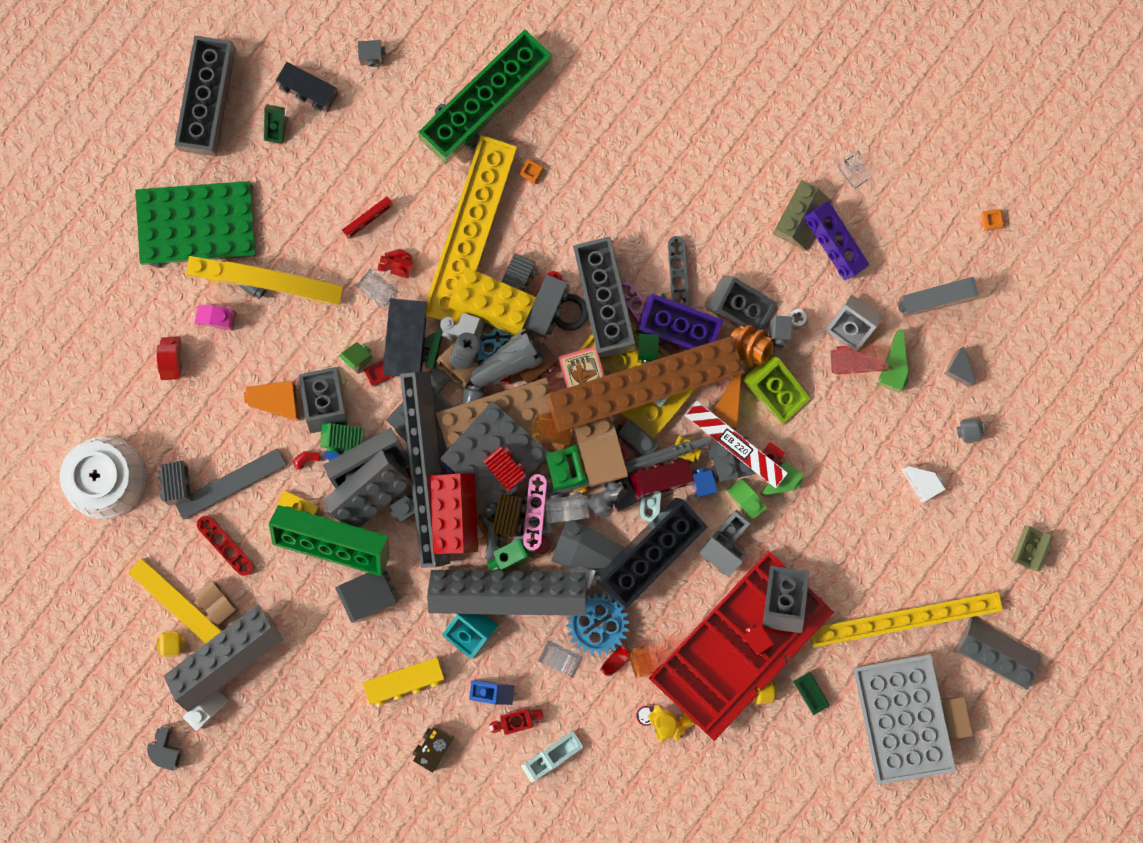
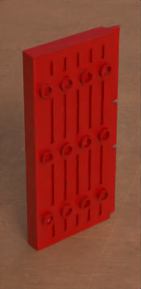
M769 551L762 556L649 677L713 741L726 730L758 695L754 688L757 687L762 691L788 663L783 657L786 655L789 659H792L835 613L808 587L802 633L763 628L774 645L759 656H756L744 638L745 630L753 624L756 627L763 625L770 566L787 568Z

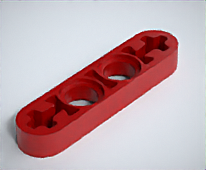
M202 516L198 519V530L232 568L242 576L250 575L254 571V563L221 526L209 516ZM203 520H210L209 526L212 529H215L216 527L217 530L211 533V531L208 528H202V526L204 525L202 523ZM217 533H221L224 536V541L221 544H216L214 541V536ZM234 547L237 550V555L231 559L227 556V550ZM242 555L243 558L240 560L244 564L249 563V570L241 571L240 569L242 568V565L239 562H237L236 564H234L233 562L237 561Z

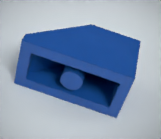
M471 680L469 700L495 705H513L515 685Z

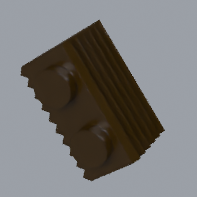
M500 493L492 528L493 533L515 538L517 534H521L523 523L520 522L521 514L525 515L527 503H524L525 499Z

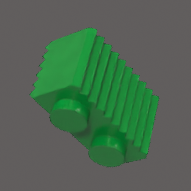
M331 423L322 424L320 447L326 448L327 452H338V449H341L345 453L363 443V427Z

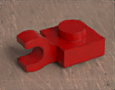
M381 256L377 270L381 272L391 270L390 274L409 279L413 261L394 256V259Z

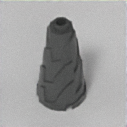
M527 328L519 331L510 338L509 342L498 349L496 353L483 361V364L472 372L470 379L473 385L482 388L545 362V359L542 358L544 354L534 336L530 338L527 336L530 331Z

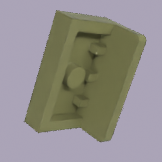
M1024 525L1011 561L1027 569L1040 572L1051 546L1053 536L1031 526Z

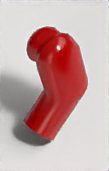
M403 249L384 253L390 259H394V256L412 261V256Z
M303 451L294 458V468L301 470L308 461L320 462L321 453Z

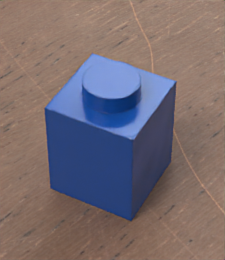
M706 468L695 470V474H693L694 482L692 484L696 498L717 493L712 470L706 471Z

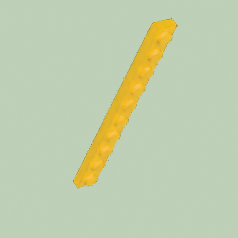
M993 592L823 625L810 639L812 648L1000 612L1003 609L999 592Z

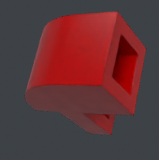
M180 336L161 337L160 345H157V367L161 380H178L181 378L182 363L180 349L182 342Z

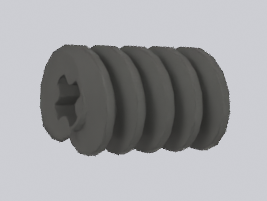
M466 332L458 336L449 356L453 367L467 369L472 365L480 348V342L476 335Z

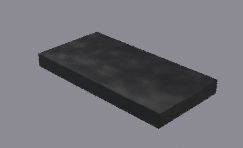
M389 298L383 375L400 377V374L422 372L428 302Z

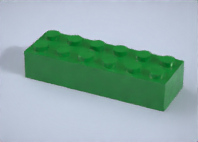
M281 505L277 506L269 521L272 545L378 576H382L390 559L388 536L380 532L375 533L362 527H354L345 522L333 521L327 517H319L306 511L302 512L289 506L284 507Z

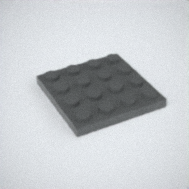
M491 401L440 459L457 474L475 473L476 491L489 503L497 505L500 493L511 496L546 458V454L550 452L495 402ZM500 445L503 449L508 447L514 455L512 457L513 461L516 464L520 462L527 470L524 472L526 478L509 492L483 462Z

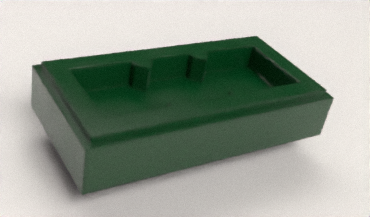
M810 671L793 680L794 685L812 715L830 706Z

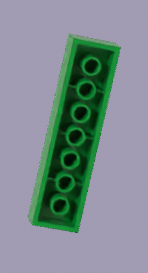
M524 29L418 131L419 140L446 165L551 63L552 54Z

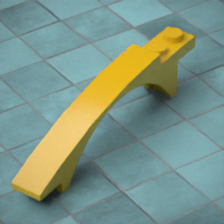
M189 256L185 274L190 277L206 279L210 284H235L263 288L302 297L317 303L339 306L343 292V286L249 265Z

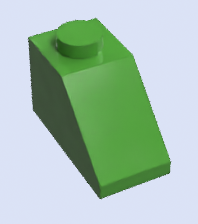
M358 342L339 355L357 374L373 358L370 354L372 350L364 343L360 345Z
M784 461L780 467L788 474L776 488L767 483L760 494L766 496L790 492L793 489L797 490L803 482L801 480L803 474Z
M742 479L726 490L749 521L767 509L757 494Z

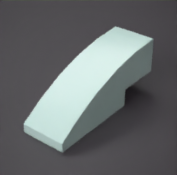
M571 731L522 764L521 767L529 780L534 782L582 749L583 745L575 733Z

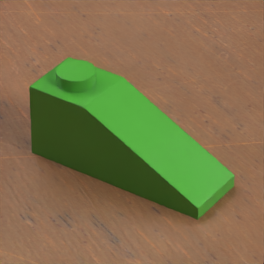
M902 329L895 332L877 381V385L895 392L901 391L902 388L905 389L909 378H906L908 366Z

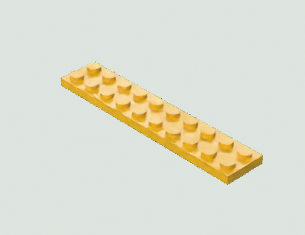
M480 136L426 300L428 302L427 317L438 321L450 317L457 324L459 323L462 313L449 308L450 298L464 268L468 267L475 271L478 269L517 150L516 146L486 136Z

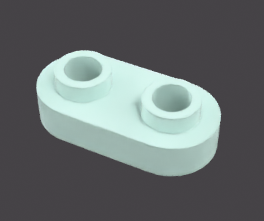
M661 493L653 497L641 498L640 516L644 521L651 522L659 514ZM647 509L653 511L652 516L646 515Z

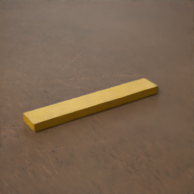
M143 558L128 572L205 644L222 632L218 626L213 625L196 606Z

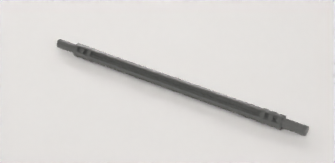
M705 437L693 442L686 441L624 461L626 471L628 473L690 453L693 449L709 445V439ZM589 480L586 484L554 491L553 485L547 486L546 499L590 485ZM538 489V490H536V492H535V491H531V494H540V495H543V491H542V492H539V489ZM528 493L516 497L525 499L524 503H527ZM534 497L531 500V504L541 501V499L539 497ZM491 507L486 508L488 516L496 513Z

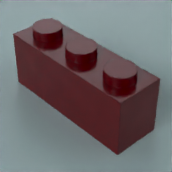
M680 458L670 461L668 465L663 466V463L653 465L652 469L646 470L645 467L634 471L635 474L629 478L636 500L682 488L694 482L688 460L680 461Z

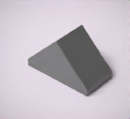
M965 347L956 350L944 374L968 387L976 384Z

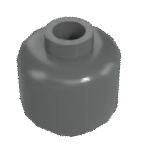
M469 385L468 388L463 390L461 404L486 397L487 392L483 390L484 387L480 388L479 386Z
M978 417L962 419L960 426L956 427L958 438H962L966 444L980 442L983 440V436H986L984 422L980 421Z

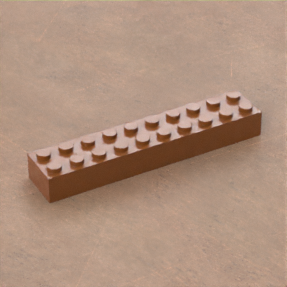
M730 336L546 394V398L556 430L561 432L742 374L744 370L734 338Z

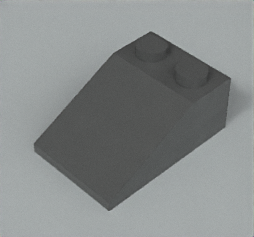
M723 275L706 309L739 327L752 325L758 331L764 330L777 302L734 276Z
M333 367L299 374L305 418L310 434L321 432L322 424L331 423L348 426L337 368Z
M770 566L763 628L802 633L809 571Z

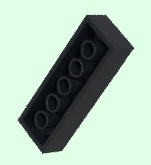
M675 497L594 579L620 607L627 609L708 526L683 499Z

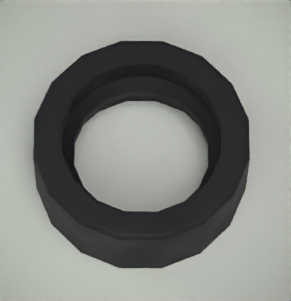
M568 294L567 299L562 300L561 305L568 301L575 302L581 309V316L574 323H566L560 317H555L554 322L565 331H574L584 325L587 320L588 310L586 302L580 296Z

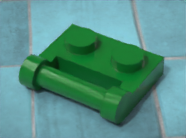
M573 445L567 449L546 454L554 491L583 485L588 482V477L584 474L580 458L581 451L579 445ZM572 456L577 474L576 478H571L566 457Z

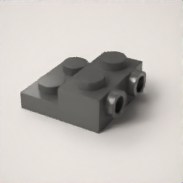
M721 444L709 445L710 449H707L709 460H713L714 468H712V474L714 479L718 480V483L756 474V472Z

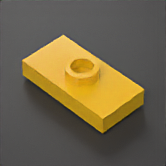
M285 490L277 506H289L298 511H306L312 515H316L319 506Z

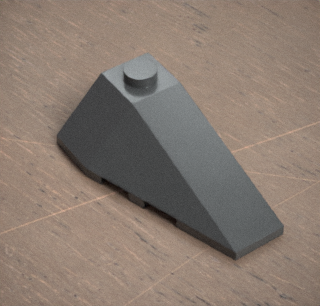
M567 519L551 561L569 568L604 569L625 547L585 525Z

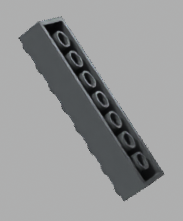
M431 570L427 592L428 613L585 616L586 572Z

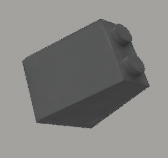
M386 569L382 576L365 573L335 587L351 623H356L398 602V592L395 587L391 588L388 582L391 578Z

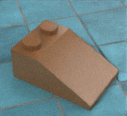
M612 416L574 427L590 487L628 477Z

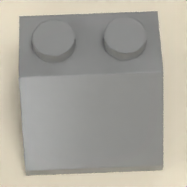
M851 295L825 331L857 352L878 326L883 316Z

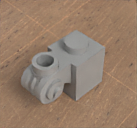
M462 313L458 324L450 317L444 318L440 324L443 330L442 336L453 340V337L458 338L460 334L466 332L476 335L479 339L485 325L480 318Z

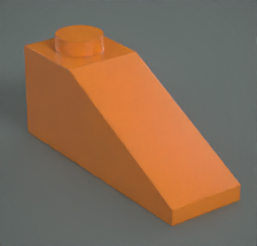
M741 374L733 376L713 411H710L734 430L737 428Z

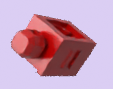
M529 707L501 714V721H493L489 726L492 733L501 732L503 729L504 734L508 735L533 728L532 721H540L544 718L541 709L533 710L530 713ZM524 713L527 725H524L525 720H523L520 726H514L511 723L510 727L513 729H509L506 717L510 716L509 722H511L514 716H519L521 719L524 718L520 714Z

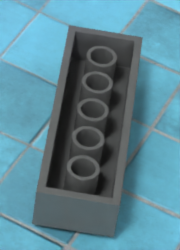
M194 35L174 143L179 151L217 157L236 47L232 41Z
M611 237L574 245V253L599 358L603 359L638 350Z
M257 604L164 675L165 681L175 702L189 712L283 641V638L271 616Z

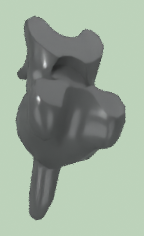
M615 480L608 482V486L604 491L590 498L574 500L573 504L577 506L588 505L596 515L606 518L613 513V504L621 501L628 494L629 490L625 489L621 482Z

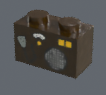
M435 725L432 729L428 727L423 735L424 743L422 746L418 744L412 754L415 756L413 759L415 763L432 773L454 739V736Z

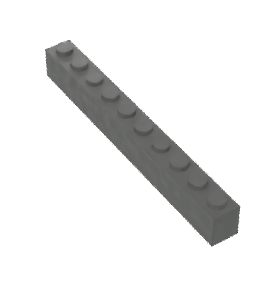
M430 371L400 374L421 568L451 564L450 554H433L430 476L441 475Z

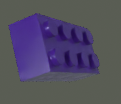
M650 294L646 298L635 332L640 334H659V341L688 350L716 341L723 320L658 295Z

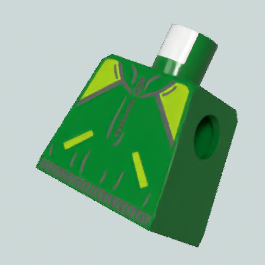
M518 539L494 551L495 558L487 561V565L490 571L498 569L510 571L534 560L535 557L532 550L524 546L523 540Z

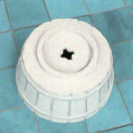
M97 437L77 445L66 455L60 470V484L68 501L79 512L96 519H112L127 513L138 503L146 485V469L144 468L145 465L141 456L127 442L113 437ZM94 470H97V473L100 474V478H97L96 481L89 477V474L93 473Z

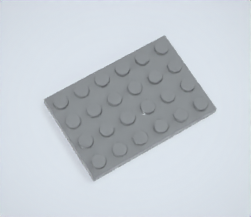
M931 654L853 668L877 785L956 772Z

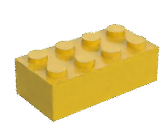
M465 267L450 298L449 308L478 317L484 323L514 336L523 330L536 297Z

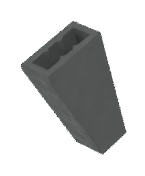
M969 277L903 295L899 298L898 309L900 313H903V317L970 302L979 295L974 277Z

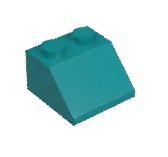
M457 614L442 636L472 659L499 625L485 614Z

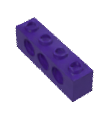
M830 201L817 206L804 216L807 225L817 237L818 242L826 251L828 258L833 262L843 280L856 276L870 265Z

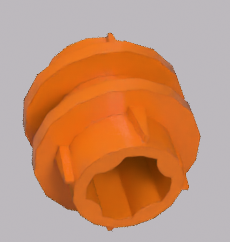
M747 325L746 327L740 326L732 332L731 336L734 338L740 361L745 360V363L752 367L756 364H765L769 360L773 352L774 343L768 337V333L765 330L756 331L754 326Z

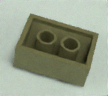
M801 179L772 234L806 251L815 234L807 225L804 216L817 206L827 201H830V203L832 201L819 188Z

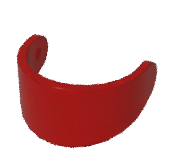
M623 645L619 646L603 663L600 671L608 677L612 676L627 662L631 652Z

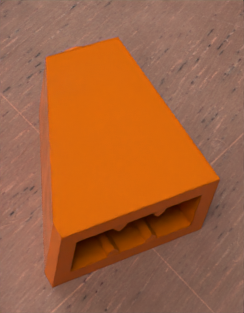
M293 381L246 387L244 401L248 403L249 407L293 421H299L296 388Z

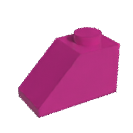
M198 305L195 324L232 331L236 312L231 308L215 305Z

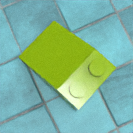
M773 355L770 356L765 364L757 365L742 379L751 392L783 425L811 399L782 361Z

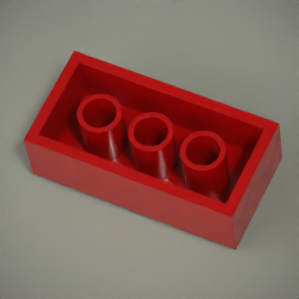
M475 473L431 475L433 554L479 552Z

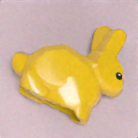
M656 705L654 711L648 715L656 731V738L661 743L672 737L675 741L680 740L684 736L685 730L694 725V722L686 714H683L679 721H677L671 711L662 708L660 705Z

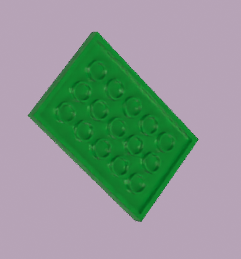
M250 181L135 189L139 259L141 265L188 262L189 256L209 260L256 257Z

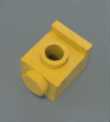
M678 436L674 445L693 441ZM693 449L692 452L676 458L693 463L694 459L698 460L702 449Z

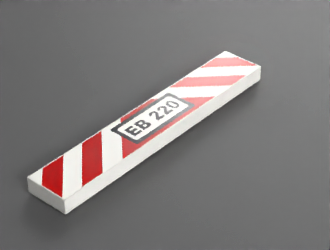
M697 400L684 415L774 488L788 474Z

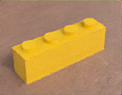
M435 657L362 683L369 705L375 703V707L386 704V699L393 697L394 700L405 697L404 693L412 691L415 694L424 691V686L431 685V688L442 684L441 680L446 678L439 657Z

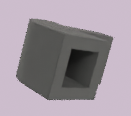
M165 724L156 731L155 740L157 742L148 743L147 753L150 760L156 766L173 771L178 768L183 749L168 746L173 726Z

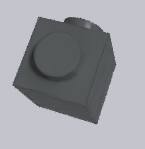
M381 40L358 41L360 65L377 67L379 64H383V58H386V48L382 46Z

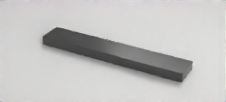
M277 448L191 493V502L175 505L182 519L185 520L287 466Z

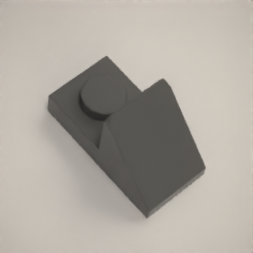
M735 510L718 531L734 543L751 524V521Z

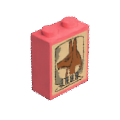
M596 346L559 356L567 388L604 376Z

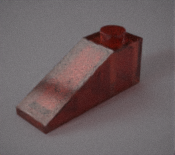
M837 346L836 350H831V370L835 375L893 370V366L848 349V346Z

